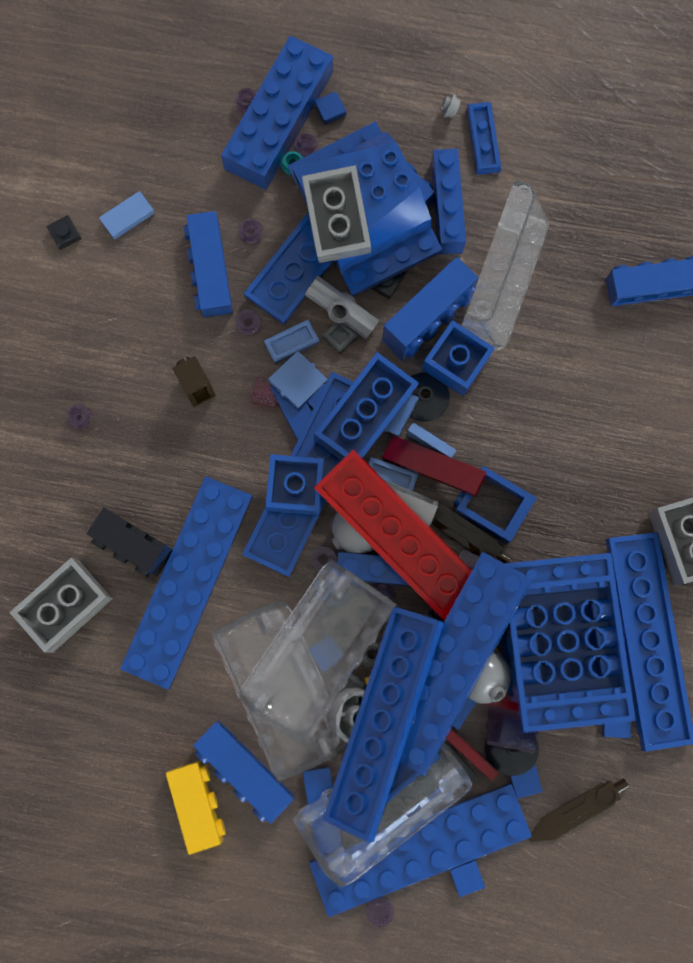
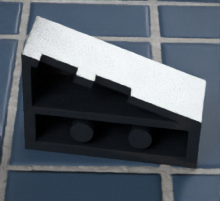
M104 507L86 533L93 538L92 544L102 550H105L106 547L115 552L113 557L125 564L129 560L137 565L134 570L146 577H149L150 574L158 577L173 550Z

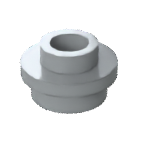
M452 93L450 97L446 96L440 107V110L443 111L442 117L453 118L461 102L460 99L456 98V94Z

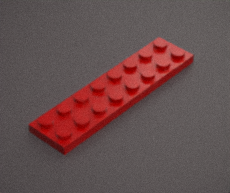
M353 449L314 488L445 621L472 570Z

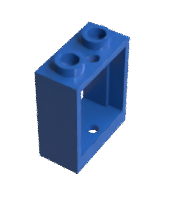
M482 466L481 470L487 473L485 479L521 500L504 530L466 508L472 495L462 491L453 503L457 506L454 512L507 545L512 541L537 498L485 466Z

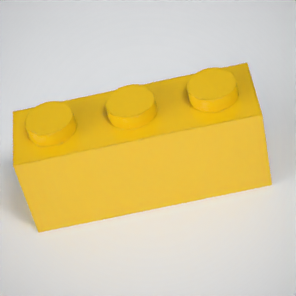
M201 760L166 772L188 855L220 845L224 840L223 836L226 835L223 820L218 819L215 809L218 808V802L215 793L209 791L207 782L210 781V774L207 766H202Z

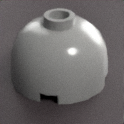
M339 513L335 515L332 521V533L334 535L332 542L339 551L344 549L347 553L367 554L374 550Z
M496 649L468 697L479 704L498 702L503 699L512 681L510 666L503 655Z
M346 688L339 692L330 701L327 709V720L331 731L346 743L349 741L365 690L360 688Z

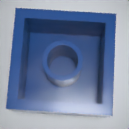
M452 320L424 360L422 370L464 397L491 357L495 347Z
M270 454L266 511L319 515L321 495L314 487L322 480L324 459Z

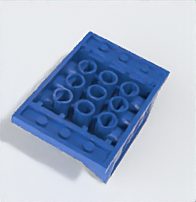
M376 121L288 165V169L306 205L307 200L302 176L356 165L371 243V253L334 260L353 297L442 253V247L431 228V216L420 186L397 142L386 131L382 133Z
M605 553L505 563L533 579L501 637L503 657L509 664L512 681L508 689L509 701L519 705L522 732L636 721L612 554Z

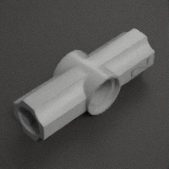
M319 276L316 277L305 293L308 298L328 311L332 321L346 324L365 339L379 322L377 318L357 305L355 298L347 292L341 293ZM338 305H342L346 310L340 309Z

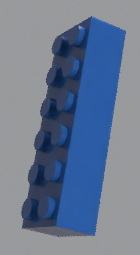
M291 35L289 36L221 154L224 170L265 190L268 189L281 166L283 156L290 150L315 105L314 100L319 98L333 73V55Z

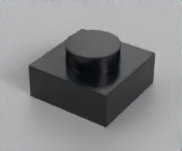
M68 215L46 226L59 250L82 239Z

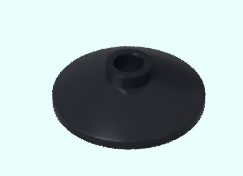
M426 372L410 376L419 383L412 393L418 396L419 399L410 417L421 422L433 421L439 418L446 411L449 404L450 395L448 387ZM421 392H429L430 397L423 398L421 396Z
M505 721L493 727L487 735L485 754L491 766L498 772L508 776H518L528 772L534 766L539 754V745L533 732H522L521 723ZM508 743H516L518 746L517 751H510Z

